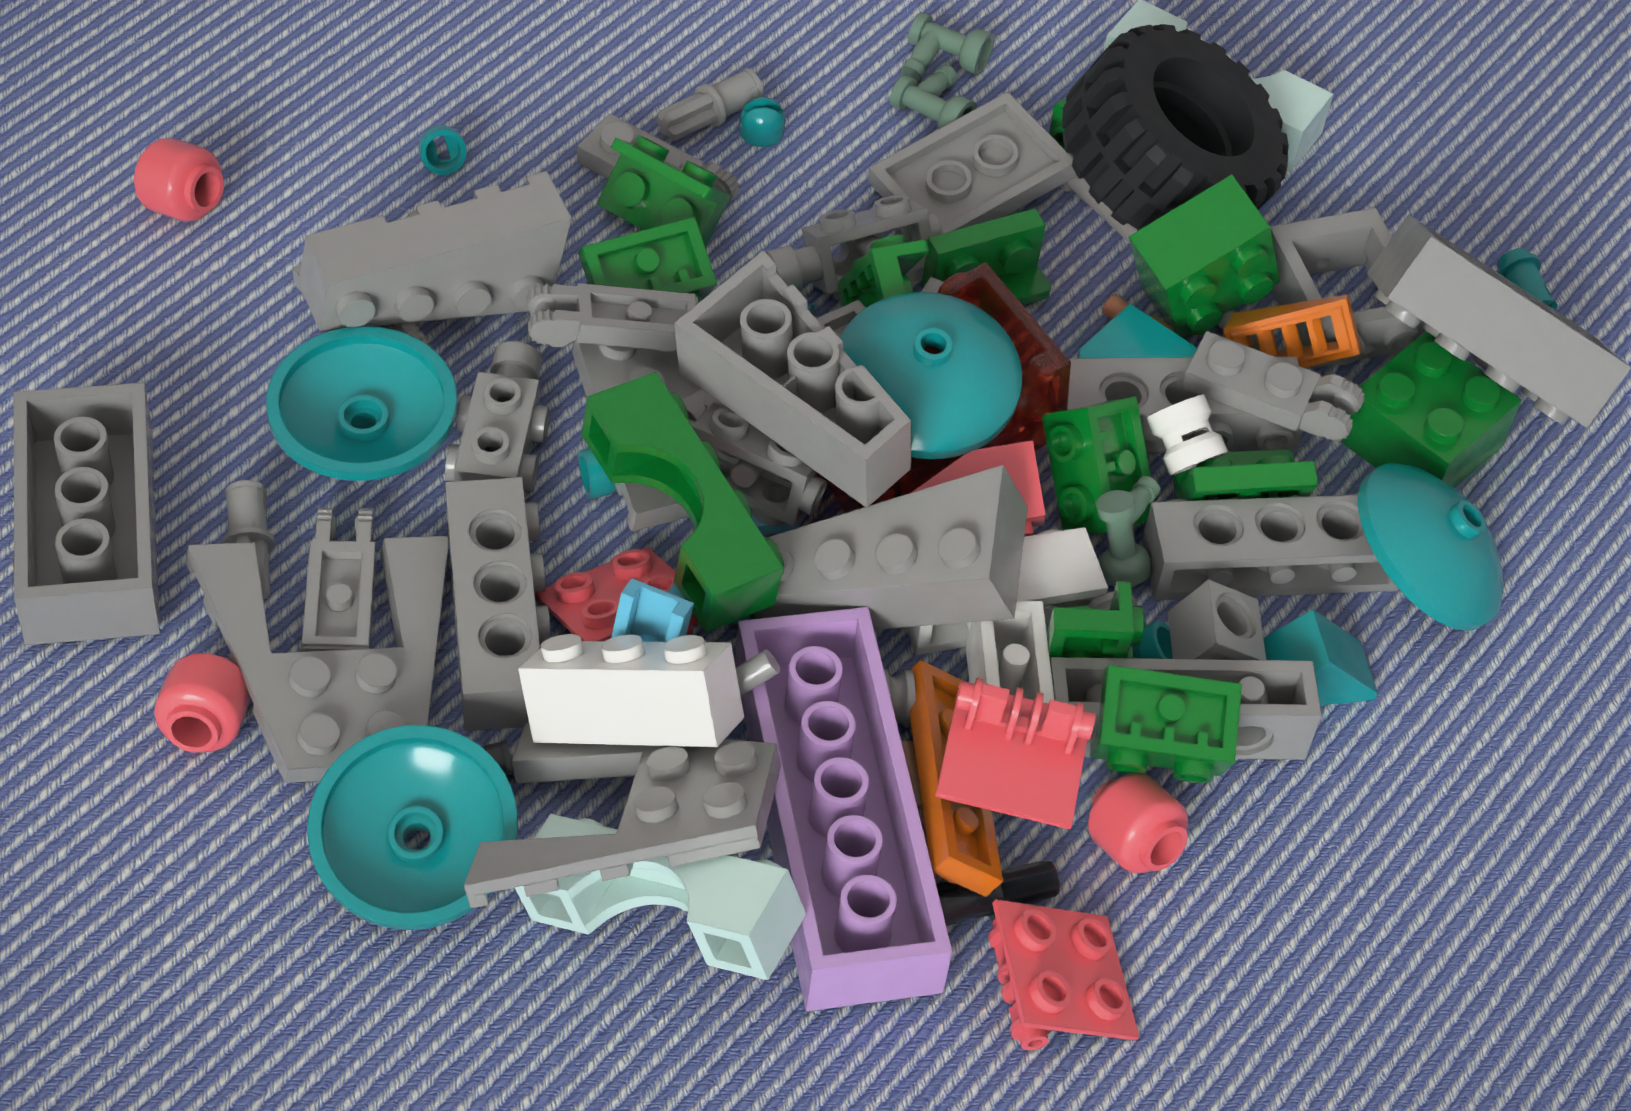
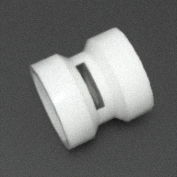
M1205 394L1186 399L1147 417L1153 435L1162 438L1166 452L1163 459L1170 475L1189 470L1201 462L1218 458L1228 452L1222 435L1213 432L1208 419L1212 411ZM1194 434V438L1183 442L1182 438Z

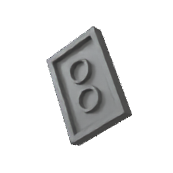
M1006 92L870 166L869 183L883 198L893 195H906L909 199L926 207L928 213H934L937 216L942 232L947 233L1005 217L1073 179L1076 173L1072 167L1073 158L1066 153L1059 143L1009 92Z

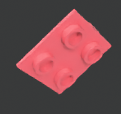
M649 547L621 552L611 562L586 572L564 575L555 584L546 587L545 592H534V595L542 605H548L549 612L572 634L580 636L581 641H606L612 636L621 592L631 578L668 592L674 583L676 571ZM693 612L691 613L686 635L691 634L693 626L699 624Z
M976 678L975 684L961 681L935 797L1071 830L1087 740L1091 738L1096 713L1084 711V703L1081 702L1072 705L1050 699L1049 704L1044 703V694L1039 692L1036 693L1034 700L1023 698L1024 689L1019 687L1016 688L1015 694L1011 695L1009 694L1010 689L983 683L984 679Z
M1003 900L992 902L995 919L992 922L993 930L990 931L988 939L990 946L994 948L999 967L997 970L998 981L1004 985L1001 989L1002 998L1006 1003L1013 1004L1008 1008L1012 1022L1010 1026L1011 1036L1013 1039L1020 1041L1022 1049L1037 1050L1046 1046L1049 1042L1047 1034L1052 1030L1135 1041L1139 1038L1108 916Z

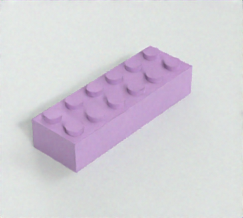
M869 607L738 621L735 668L765 649L773 654L780 667V673L741 696L749 741L776 743L781 768L767 827L774 861L782 868L788 869L806 912L803 921L791 940L805 1010L813 1011L943 993L952 956V948Z

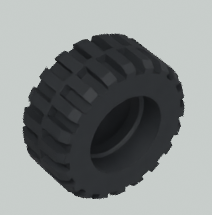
M1160 24L1131 28L1126 33H1121L1074 84L1067 94L1066 104L1063 106L1062 128L1065 129L1063 131V142L1066 153H1071L1074 157L1072 167L1079 179L1084 178L1090 186L1088 192L1098 204L1103 202L1113 212L1110 215L1122 225L1130 224L1137 231L1231 174L1259 210L1281 187V181L1286 176L1288 167V138L1286 133L1281 132L1283 120L1278 109L1272 108L1268 102L1270 95L1261 83L1257 85L1248 75L1250 70L1240 61L1235 63L1225 54L1226 49L1215 42L1206 43L1201 40V34L1186 29L1178 32L1174 25Z

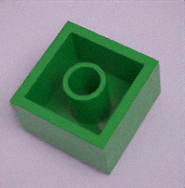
M1232 174L1128 236L1144 293L1163 320L1175 328V333L1183 339L1192 334L1201 335L1206 331H1210L1221 321L1223 314L1234 310L1242 304H1253L1260 301L1269 294L1275 284L1280 282L1271 228Z
M1425 331L1359 386V388H1362V393H1365L1363 397L1365 399L1358 412H1354L1350 416V419L1353 420V426L1346 439L1342 438L1340 442L1375 468L1389 463L1413 466L1427 471L1456 488L1504 445L1522 399L1493 381L1469 361H1463L1448 352L1434 341L1436 338Z

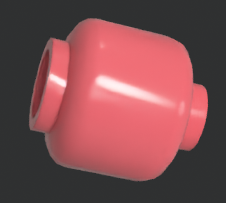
M162 138L150 144L140 155L134 173L136 196L142 205L155 213L182 222L197 221L207 215L219 203L224 190L221 166L215 155L201 146L176 138Z
M193 653L180 658L169 669L158 694L154 709L157 726L165 737L180 749L192 753L215 752L227 747L238 736L251 700L240 667L227 658L212 653Z
M1130 773L1117 779L1109 780L1097 790L1093 797L1087 826L1090 837L1125 870L1131 873L1160 871L1174 863L1182 854L1188 839V816L1184 805L1145 773Z

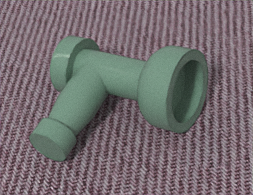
M920 12L915 17L908 35V42L915 45L911 57L902 66L901 74L914 78L919 82L925 73V68L932 62L939 49L959 56V63L962 69L979 75L986 67L994 46V34L983 29H974L968 35H964L933 23L932 16Z
M949 65L940 66L934 71L933 75L927 77L919 84L914 78L907 75L901 76L895 83L890 95V104L900 110L911 108L937 121L938 129L977 109L976 102L964 96H955L948 101L939 97L944 90L949 89L957 81V73Z
M1149 476L1140 477L1130 492L1123 490L1109 491L1101 495L1096 502L1098 516L1102 521L1106 522L1110 545L1101 556L1100 567L1106 583L1114 587L1117 581L1131 582V587L1136 586L1147 580L1152 572L1149 553L1143 546L1135 543L1132 525L1143 514L1147 505L1153 502L1160 494L1159 484Z

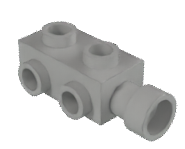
M893 195L875 201L874 209L854 213L852 210H836L821 215L819 217L820 223L802 228L805 245L803 248L793 250L791 246L787 245L765 252L776 264V273L787 286L793 284L800 292L802 291L803 284L811 282V284L824 293H833L834 299L841 300L837 282L853 267L854 260L863 257L871 249L870 244L881 239L882 232L895 229L894 235H905L907 242L926 239L928 243V237L943 234L941 224L934 213H928L926 207L909 199L908 196ZM841 244L838 254L832 257L830 246ZM925 256L906 273L911 283L922 278L921 269L924 268Z
M507 341L499 344L494 352L490 373L478 372L472 396L462 395L458 410L457 430L458 432H463L460 445L450 444L445 464L446 481L522 477L524 491L534 492L538 476L539 456L530 453L533 442L545 443L550 407L540 405L538 379L543 359L540 352L533 346L519 341Z
M712 402L696 422L689 419V423L700 440L708 441L714 448L719 460L720 471L732 489H739L744 494L755 519L768 526H781L784 523L794 526L804 512L809 515H813L816 512L825 494L827 480L821 478L820 474L729 408Z

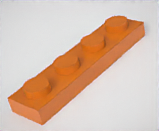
M919 660L910 669L914 673L916 701L909 713L932 870L934 874L942 877L947 882L958 884L986 897L1003 882L992 811L935 797L959 684L963 680Z

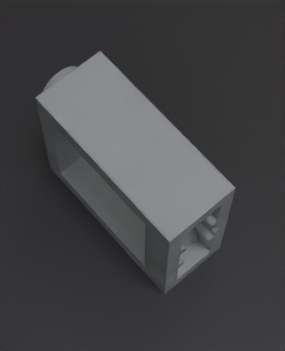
M1377 208L1271 226L1280 282L1275 284L1271 291L1278 305L1322 299L1310 275L1365 265L1367 271H1369L1392 238ZM1385 306L1353 312L1362 347L1361 353L1311 366V369L1334 364L1346 365L1356 360L1386 354L1398 355L1424 333L1425 329L1423 327L1426 323L1421 320L1414 329L1389 313ZM1331 316L1321 317L1326 342H1336ZM1306 321L1297 323L1303 347L1310 346L1311 342Z

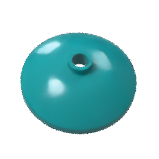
M910 292L890 296L875 302L861 311L850 321L840 336V339L843 341L844 352L856 366L863 365L911 420V457L945 459L977 450L997 437L1009 423L1016 410L1022 387V369L1018 352L1009 335L996 320L982 309L962 299L932 292ZM924 348L936 349L941 353L930 354Z
M348 327L320 334L291 351L278 365L271 377L266 394L268 423L276 442L298 464L313 472L331 478L367 481L387 478L406 472L431 457L443 445L453 428L457 413V391L454 378L447 364L424 342L403 332L382 327Z
M1389 463L1377 467L1362 480L1358 491L1357 504L1360 522L1375 557L1398 589L1421 611L1436 621L1454 629L1463 631L1476 630L1496 617L1502 604L1504 589L1503 570L1492 533L1477 507L1454 487L1417 467Z
M428 725L398 726L376 732L358 741L343 752L325 772L316 788L309 809L307 823L309 851L316 871L326 889L336 901L357 917L391 929H428L450 923L475 909L470 908L464 883L480 842L517 840L519 829L518 812L515 797L505 773L494 758L480 745L457 732L445 728ZM415 831L427 832L430 835V841L425 847L415 850L406 846V840L411 833Z

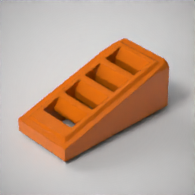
M1349 294L1233 313L1224 327L1225 338L1255 349L1251 335L1256 334L1261 352L1274 357H1297L1299 366L1303 368L1359 355L1362 351ZM1330 315L1337 341L1327 343L1321 317ZM1306 321L1311 345L1303 347L1297 323ZM1281 328L1286 346L1285 350L1277 349L1273 329Z

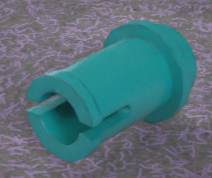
M1516 248L1499 258L1496 264L1498 269L1496 272L1554 310H1557L1558 304L1552 298L1539 273L1541 262L1537 255L1529 253L1525 248Z

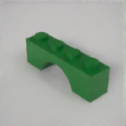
M657 372L587 396L581 435L610 482L634 483L655 488L678 502L692 521L695 531L681 544L674 583L683 598L694 603L692 612L705 633L773 606L776 601L781 577L784 573V561L781 552L772 539H765L752 520L751 509L746 497L739 489H732L720 471L719 460L712 445L706 440L701 441L689 423L686 407L680 396L668 391Z

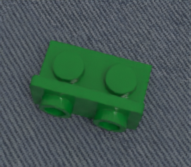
M641 135L637 136L634 144L615 137L610 148L621 154L596 205L643 230L695 217L706 248L731 198L730 194L714 187L718 176L688 160L683 169L667 162L665 159L670 150Z
M1034 208L928 237L929 253L925 256L921 287L924 288L930 277L984 298L983 311L988 315L1049 298L1051 285L1038 266L1046 224Z
M695 217L582 246L578 252L587 282L592 285L695 294L698 297V303L708 296L717 285Z
M893 235L872 242L870 244L871 249L863 257L854 260L853 267L837 282L842 307L859 300L867 308L887 297L913 292L911 282L906 273L929 253L927 240L907 242L905 235Z
M1136 396L1118 398L1043 415V427L1063 531L1085 527L1088 534L1107 532L1106 522L1102 521L1098 516L1096 505L1098 498L1104 493L1114 490L1130 492L1140 477H1151ZM1151 503L1147 505L1143 514L1133 525L1147 521Z
M1289 449L1227 452L1218 458L1201 462L1194 468L1173 475L1176 499H1185L1187 501L1227 500L1233 497H1237V499L1283 498L1293 495L1310 496L1318 485L1315 462H1294L1293 453Z
M1116 582L1109 610L1095 609L1089 606L1053 607L1047 632L1050 660L1051 657L1133 658L1132 645L1140 646L1142 642L1144 614L1142 606H1132L1131 582Z
M1108 665L1103 674L1098 731L1096 738L1091 743L1090 757L1107 760L1106 767L1117 772L1144 773L1147 771V766L1172 769L1173 778L1191 783L1212 782L1214 776H1221L1235 763L1242 684Z

